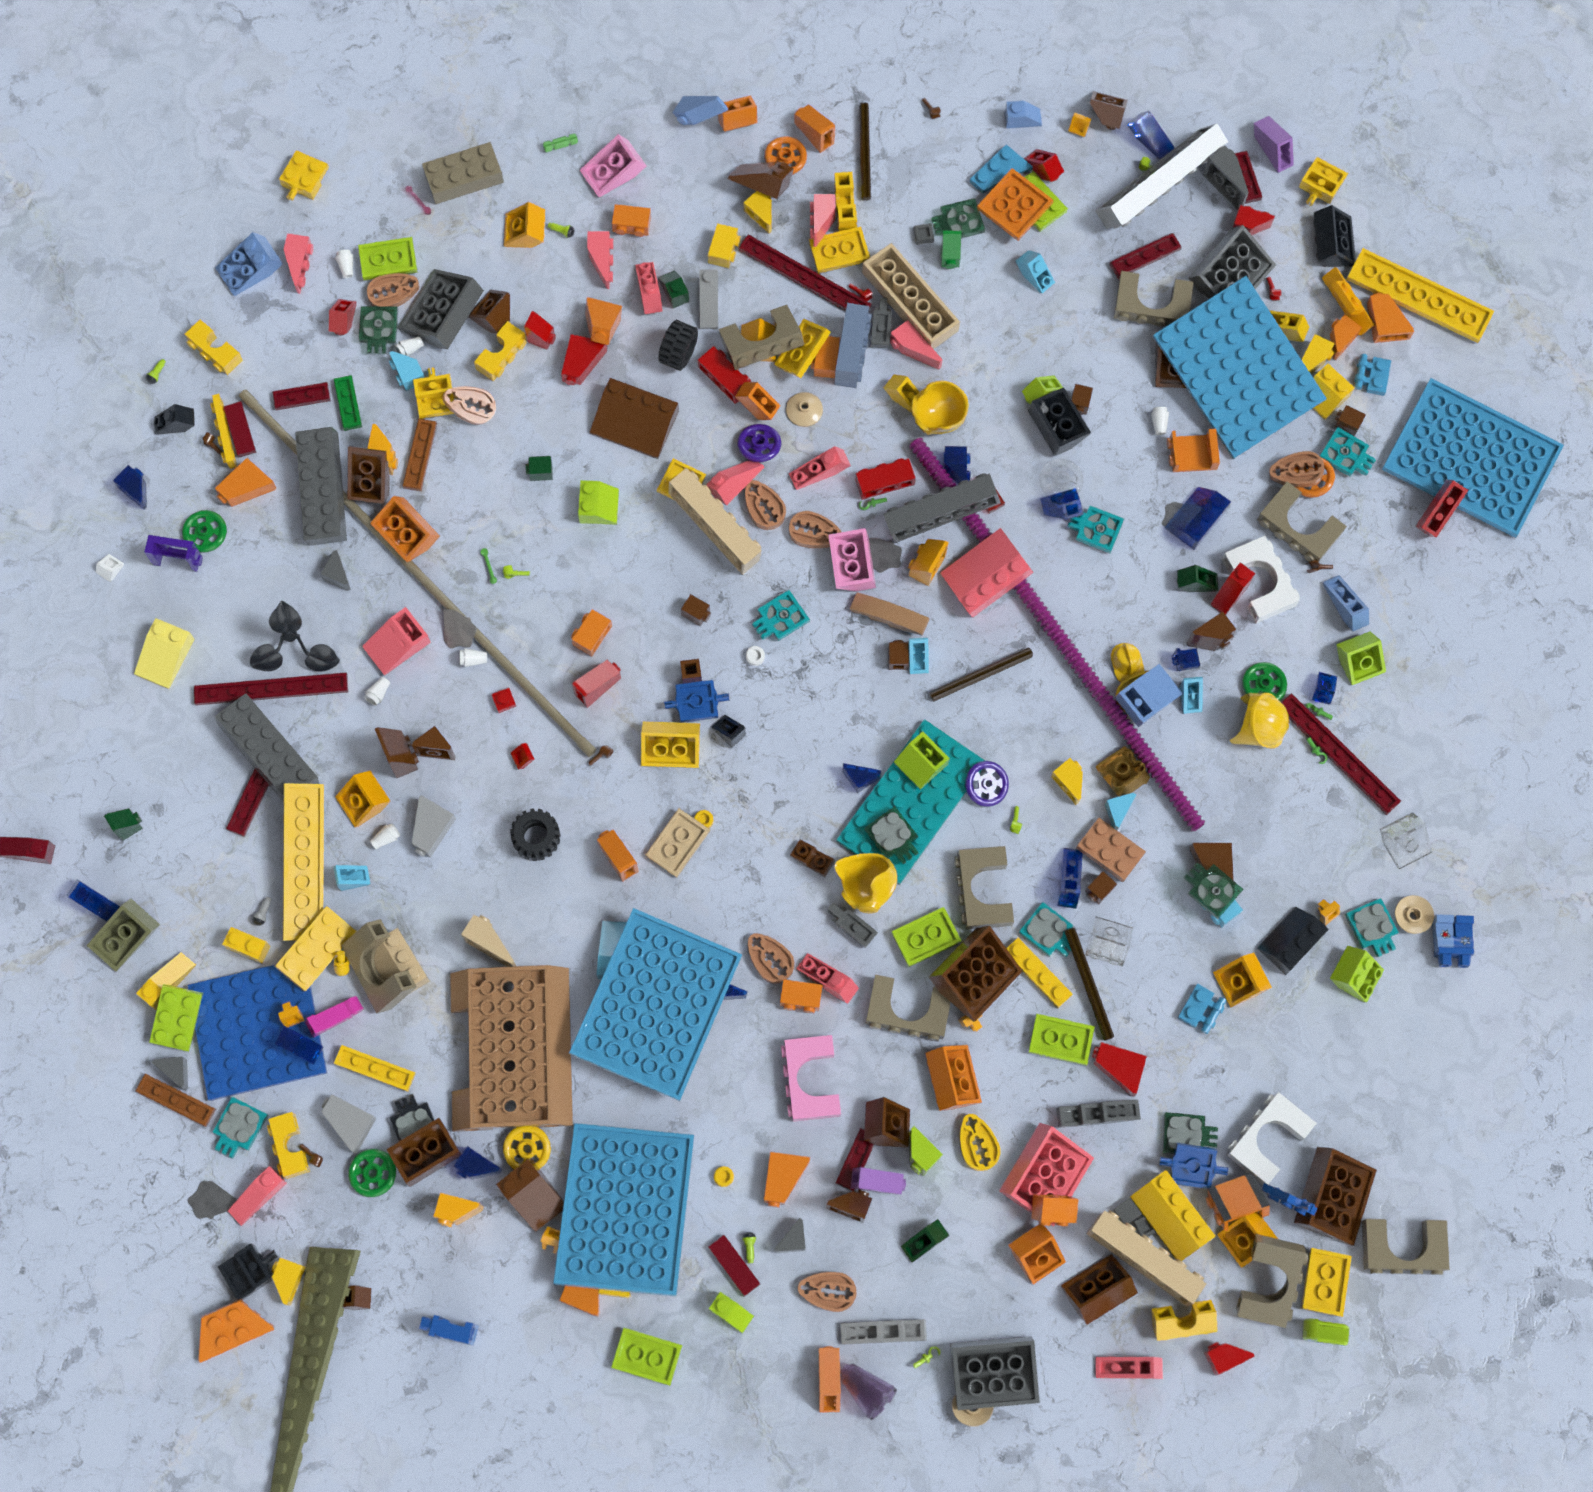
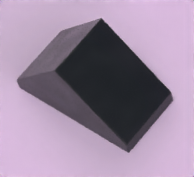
M724 715L711 727L731 748L746 736L744 725L727 715Z

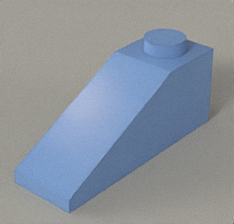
M683 96L672 113L682 125H695L726 112L728 107L719 96Z
M1340 575L1323 582V586L1341 618L1353 632L1369 625V608Z

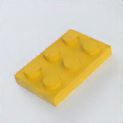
M861 227L826 234L817 246H814V239L809 238V245L818 274L862 264L870 258Z
M804 318L799 325L804 345L781 353L774 364L777 368L798 378H802L831 333L827 328Z
M1310 1248L1301 1309L1343 1317L1352 1256Z

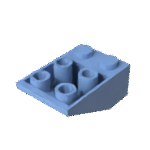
M252 232L215 268L231 293L236 296L271 276L283 263L266 237Z
M1158 664L1119 692L1115 699L1139 728L1180 697L1183 692L1162 666Z

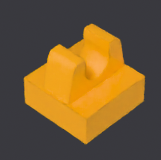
M1074 113L1068 131L1085 137L1091 118Z
M1324 899L1318 903L1320 921L1325 926L1340 915V905L1335 900L1331 904Z
M290 1001L282 1004L284 1011L278 1013L285 1028L304 1021L298 1006H291Z
M964 1015L958 1020L962 1027L970 1026L973 1031L977 1032L982 1028L978 1019L973 1022Z
M549 1226L546 1228L540 1241L542 1242V1249L545 1250L548 1245L554 1247L553 1253H557L560 1230Z

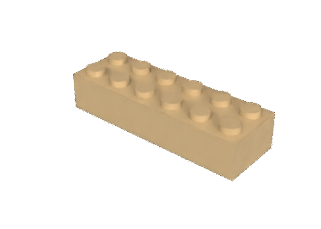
M892 243L863 263V275L883 298H888L887 302L904 322L908 320L933 349L959 331L960 321Z
M685 468L669 482V495L742 575L759 562L762 552L760 544L756 540L752 541L748 536V531L735 522L736 518L732 513H727L723 509L724 505L718 498H713L710 489L698 481V476L693 471L690 472Z
M1104 1210L1099 1214L1086 1233L1088 1236L1186 1307L1194 1304L1207 1284L1203 1281L1204 1278L1195 1271L1191 1273L1186 1269L1187 1265L1178 1259L1175 1261L1170 1258V1253L1162 1247L1158 1249L1152 1245L1153 1241L1145 1235L1141 1237L1135 1232V1227L1127 1222L1123 1224L1118 1220L1119 1216L1114 1212Z

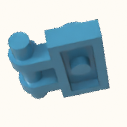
M1361 354L1360 360L1357 361L1358 371L1354 378L1355 389L1361 390L1362 385H1366L1367 393L1384 396L1386 394L1392 360L1373 357L1370 363L1367 361L1368 355ZM1365 370L1370 371L1369 378L1364 376Z
M1197 983L1178 1019L1194 1028L1200 1022L1204 1024L1201 1031L1208 1034L1210 1029H1213L1216 1025L1215 1021L1219 1013L1222 1014L1225 1009L1223 1006L1227 1000L1219 997L1217 1002H1213L1211 999L1215 993ZM1207 1007L1212 1009L1208 1018L1203 1016Z

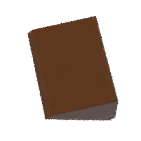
M436 726L412 742V747L417 756L455 761L456 757L452 747Z

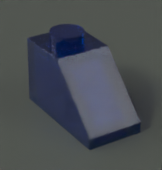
M127 465L113 482L119 490L145 510L147 508L146 482L143 478L144 474L137 467L133 469Z
M286 1026L283 1027L275 1042L279 1048L313 1065L323 1049L322 1045Z
M468 1146L454 1165L457 1169L456 1174L465 1180L467 1177L473 1180L502 1172L499 1166Z

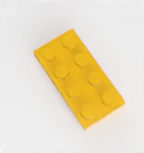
M326 906L274 967L305 992L334 959L337 951L342 949L341 945L355 934L356 930Z

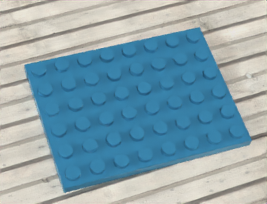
M1247 276L1153 335L1155 341L1212 428L1216 429L1218 437L1233 459L1327 399Z
M1430 378L1382 470L1434 497L1447 479L1456 481L1468 490L1458 505V509L1516 538L1564 445Z
M633 908L569 1054L680 1101L742 954Z
M574 1124L554 1285L677 1296L694 1135Z

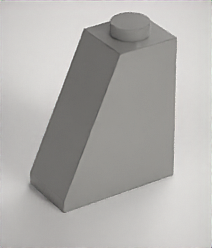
M422 795L418 801L412 845L417 854L422 857L427 855L431 858L456 818L454 814Z
M331 1094L330 1098L327 1097L322 1104V1113L347 1147L357 1154L377 1118Z

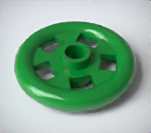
M201 510L193 513L186 519L182 527L183 540L193 541L201 553L217 549L224 542L227 535V526L224 519L216 512L210 510ZM206 518V522L198 524V519ZM214 521H216L219 526L215 529L211 525V523ZM190 527H195V534H189ZM203 528L207 529L205 533H201ZM213 534L218 536L214 542L209 540ZM197 538L204 540L202 545L195 543Z
M1259 662L1253 664L1245 671L1242 678V687L1245 695L1248 693H1259L1260 691L1262 693H1270L1280 701L1287 691V678L1278 666L1268 662ZM1263 670L1264 674L1257 676L1255 672ZM1272 672L1278 677L1275 681L1269 675ZM1250 681H1255L1256 688H1250ZM1262 681H1267L1268 685H1263ZM1274 685L1279 688L1276 694L1271 692Z
M367 1149L360 1152L354 1157L348 1170L350 1185L358 1194L365 1197H378L385 1194L393 1186L397 1174L396 1165L390 1155L379 1149ZM376 1157L384 1161L381 1166L374 1163ZM366 1159L369 1164L362 1169L359 1164ZM371 1170H376V1175L374 1177H370L369 1172ZM383 1170L388 1171L387 1180L381 1179ZM360 1174H362L365 1182L361 1184L358 1182L356 1177ZM378 1182V1188L370 1189V1183Z

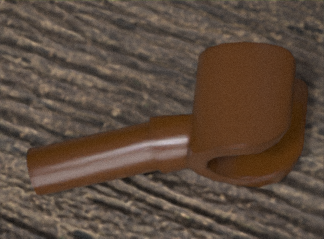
M923 98L922 102L928 108L930 118L941 117L940 107L933 108L926 98Z
M206 432L203 437L204 444L213 448L221 456L223 451L213 443L215 437Z
M1317 560L1306 563L1312 567V569L1307 570L1308 573H1313L1320 569H1333V565L1320 564Z
M607 745L602 746L599 753L588 762L589 765H593L602 756L609 758L614 752L613 749Z
M301 1144L299 1148L311 1156L309 1163L320 1167L323 1157L308 1149L304 1144Z

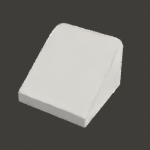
M108 554L97 563L96 573L111 582L122 569L124 563Z

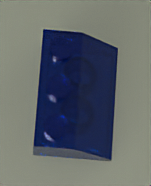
M1198 487L1166 525L1165 529L1195 550L1228 510L1231 501L1216 490Z

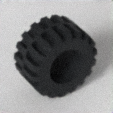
M677 319L674 320L662 339L658 354L659 363L681 371L688 364L694 352L698 339V329Z
M534 808L530 809L528 813L526 810L523 811L522 816L517 815L516 822H512L510 834L511 841L520 856L523 855L527 860L532 858L533 861H537V858L545 860L547 855L548 857L552 856V851L556 852L558 849L557 845L560 844L561 837L555 818L551 817L547 811L545 813L542 809L535 811ZM533 826H541L547 831L545 839L537 844L528 843L524 839L526 831Z

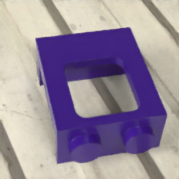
M148 535L144 553L153 566H161L163 556L185 559L193 572H197L198 567L202 565L203 556L193 541Z

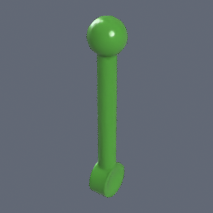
M483 548L481 549V555L484 556L491 577L490 583L495 584L497 578L494 577L487 556L488 550Z

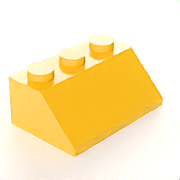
M643 721L641 730V766L699 768L700 723Z

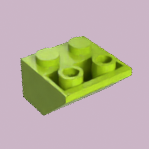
M922 731L906 746L894 763L921 790L948 765L950 758Z
M1347 945L1330 980L1341 990L1367 1003L1384 969L1366 950Z

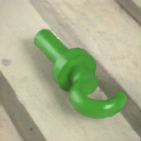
M871 498L872 501H868V505L865 508L861 507L862 501H860L859 508L867 510L871 505L876 507V504L887 502V498L876 500Z
M1306 703L1305 706L1307 708L1310 707L1317 713V716L1322 715L1332 720L1333 716L1323 711L1322 707L1317 708L1312 703Z
M1309 737L1306 740L1313 749L1311 751L1312 754L1315 753L1317 756L1323 755L1325 760L1319 762V764H1324L1327 761V755L1320 752L1321 748L1319 746L1316 747Z

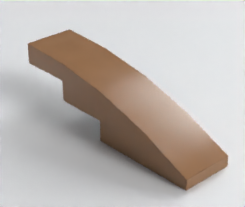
M858 592L850 606V610L854 613L869 616L871 620L886 623L891 628L922 636L930 620L928 617L907 608Z

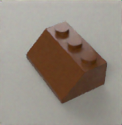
M440 1118L435 1119L386 1149L409 1187L462 1156Z
M1112 1254L1061 1285L1072 1306L1086 1325L1138 1293L1132 1277Z

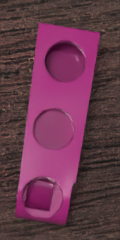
M354 996L323 1012L307 1017L305 1024L314 1038L353 1018V1016L363 1011L364 1008L357 996Z

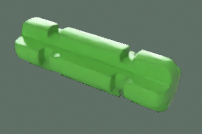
M575 133L569 134V137L562 136L552 139L551 142L550 140L543 142L545 152L553 151L552 149L557 150L569 146L568 144H577L578 138Z

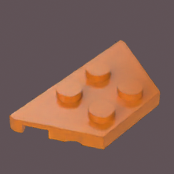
M241 1299L201 1317L199 1362L202 1363L271 1332L275 1327Z

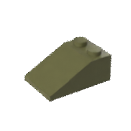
M129 899L120 906L87 946L117 972L154 933L160 924L134 900Z

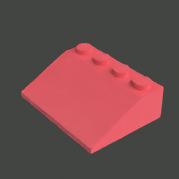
M999 528L940 573L967 612L972 617H975L1034 572L1003 530Z
M1039 1123L999 1192L1032 1213L1033 1194L1067 1195L1072 1197L1094 1157L1054 1127Z

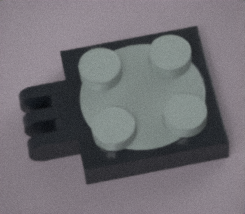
M414 1094L409 1095L412 1101L410 1104L406 1097L402 1098L403 1107H401L399 1100L395 1101L399 1114L390 1117L398 1141L403 1140L435 1120L429 1104L426 1102L418 1106Z

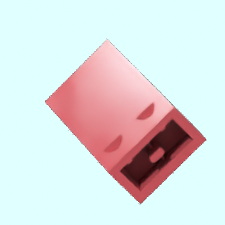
M405 607L389 618L362 647L385 676L431 642L427 633Z

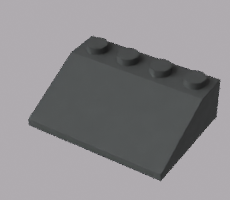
M1244 225L1233 227L1227 232L1188 279L1194 282L1193 285L1199 292L1210 299L1247 276L1256 289L1276 264Z
M434 269L398 328L414 337L419 336L422 341L435 347L448 350L484 290L473 277Z
M1032 1336L950 1343L957 1410L1040 1403L1035 1342Z

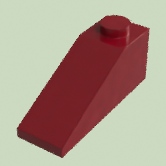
M0 837V857L51 865L55 845L49 840L29 837Z

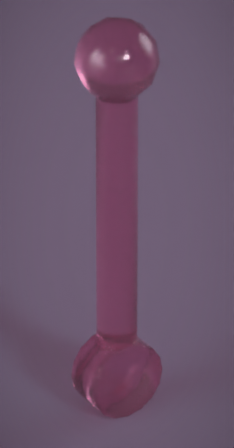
M410 185L406 186V192L410 193L416 199V201L424 209V213L426 215H430L431 208L426 207L424 205V203L412 191V187Z

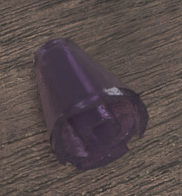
M854 1363L851 1365L846 1364L840 1371V1380L869 1420L879 1416L884 1411L885 1404L887 1402L890 1403L897 1392L894 1385Z

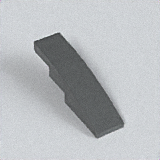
M1138 1100L1108 1101L1056 1108L1059 1128L1141 1120Z

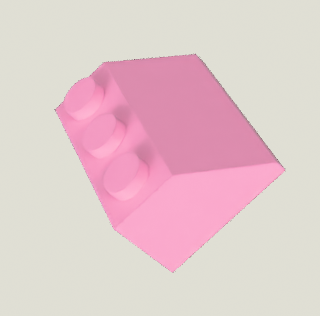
M866 528L830 534L829 542L836 589L863 591L876 588L869 536Z

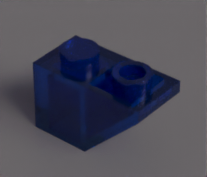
M945 446L944 469H946V473L957 484L964 480L970 481L971 472L967 470V464H970L971 454L967 453V446Z
M1076 488L1040 498L1045 516L1066 520L1084 515Z

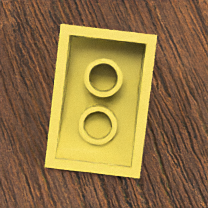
M155 618L147 633L134 674L169 689L195 640L194 637L184 629Z

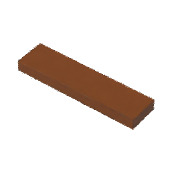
M418 418L404 477L403 489L422 492L437 421Z
M146 1073L135 1090L137 1093L207 1127L216 1111L215 1108Z

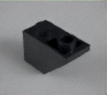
M177 404L170 406L154 417L155 434L182 433L194 427V409Z

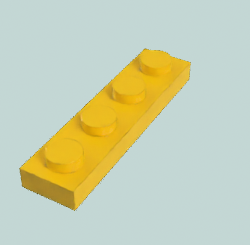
M220 394L212 395L213 402L210 405L213 414L216 413L217 419H214L216 430L220 431V435L217 437L220 447L223 446L224 450L221 456L223 463H227L229 468L233 469L237 467L223 408L224 404Z
M1019 937L1006 948L1023 973L1057 1008L1073 995Z
M341 1045L334 1061L335 1065L409 1092L416 1075L413 1071Z

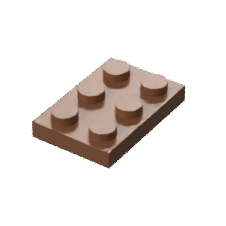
M1101 818L1096 820L1076 847V849L1122 882L1125 881L1146 853L1145 850Z

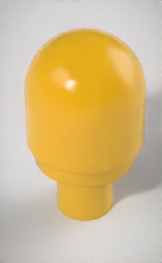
M343 950L337 951V957L333 962L334 972L338 976H345L350 971V963Z

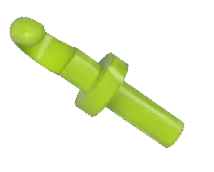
M936 1346L930 1347L928 1354L924 1353L920 1360L912 1364L913 1367L916 1369L923 1363L928 1364L933 1357L931 1350L936 1349L939 1356L941 1354L940 1349Z

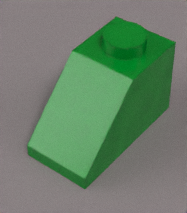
M943 231L941 267L954 269L960 266L961 231Z

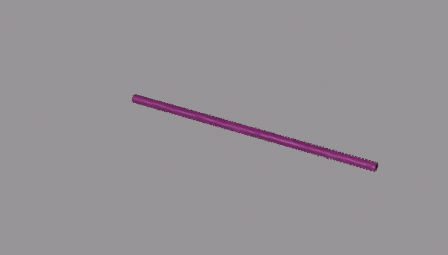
M922 437L910 443L909 449L912 450L913 454H916L915 457L919 459V462L923 463L922 466L926 467V472H929V476L932 477L933 481H936L935 484L939 485L940 490L945 487L953 488L957 486L955 482L953 483V479L949 478L950 475L946 474L947 471L943 469L940 461L936 460L937 457L933 456V452L930 451L926 442H923L924 439ZM974 513L962 518V521L966 522L965 525L969 526V530L973 531L972 534L976 535L975 538L979 540V543L993 534L989 528H986L987 525L983 523V519H980L979 514ZM1024 579L1012 589L1016 590V594L1020 595L1019 598L1023 599L1024 604H1027L1026 608H1030L1029 612L1033 613V617L1037 618L1036 621L1038 623L1040 622V627H1044L1043 631L1047 632V636L1051 637V641H1054V646H1058L1057 650L1061 651L1060 654L1064 655L1065 660H1068L1067 663L1071 664V669H1074V673L1078 674L1079 679H1082L1081 682L1085 683V688H1088V692L1092 693L1091 696L1096 698V702H1099V707H1102V711L1106 712L1105 715L1110 717V721H1113V726H1116V730L1120 731L1119 734L1124 736V740H1127V745L1131 746L1130 749L1134 750L1133 753L1138 755L1137 758L1141 759L1145 768L1148 769V773H1151V777L1155 778V783H1158V787L1163 789V793H1166V798L1169 797V802H1172V806L1177 808V812H1180V817H1183V821L1188 823V827H1191V832L1201 828L1206 821L1202 820V816L1197 814L1198 811L1194 810L1195 806H1191V801L1187 800L1188 797L1183 795V791H1180V786H1177V782L1173 781L1172 776H1169L1170 773L1166 772V767H1163V763L1158 761V757H1155V752L1152 753V748H1149V744L1144 742V738H1141V733H1137L1138 729L1134 728L1135 725L1130 723V719H1127V714H1123L1124 710L1120 709L1121 706L1116 704V700H1113V695H1109L1110 691H1106L1107 687L1102 685V681H1099V676H1095L1096 672H1092L1093 668L1089 667V663L1085 662L1086 659L1084 657H1081L1082 653H1078L1079 649L1075 648L1074 643H1071L1072 640L1068 639V634H1064L1065 630H1061L1062 626L1058 625V621L1054 620L1055 617L1050 615L1051 611H1047L1048 607L1044 606V602L1040 601V597H1037V592H1033L1034 588H1030L1031 584L1027 583V579Z

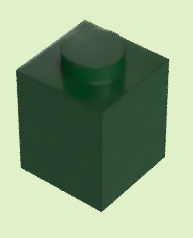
M551 456L528 457L529 463L525 464L526 475L530 476L531 481L553 480Z

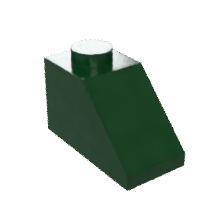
M675 270L658 277L672 308L689 302L688 289L682 277Z
M1198 565L1177 570L1179 589L1187 592L1219 591L1218 575L1216 572Z
M129 808L104 815L113 832L122 841L143 829L140 824L142 822L141 817L137 811L133 813Z
M937 1219L900 1247L913 1263L950 1235L939 1219Z

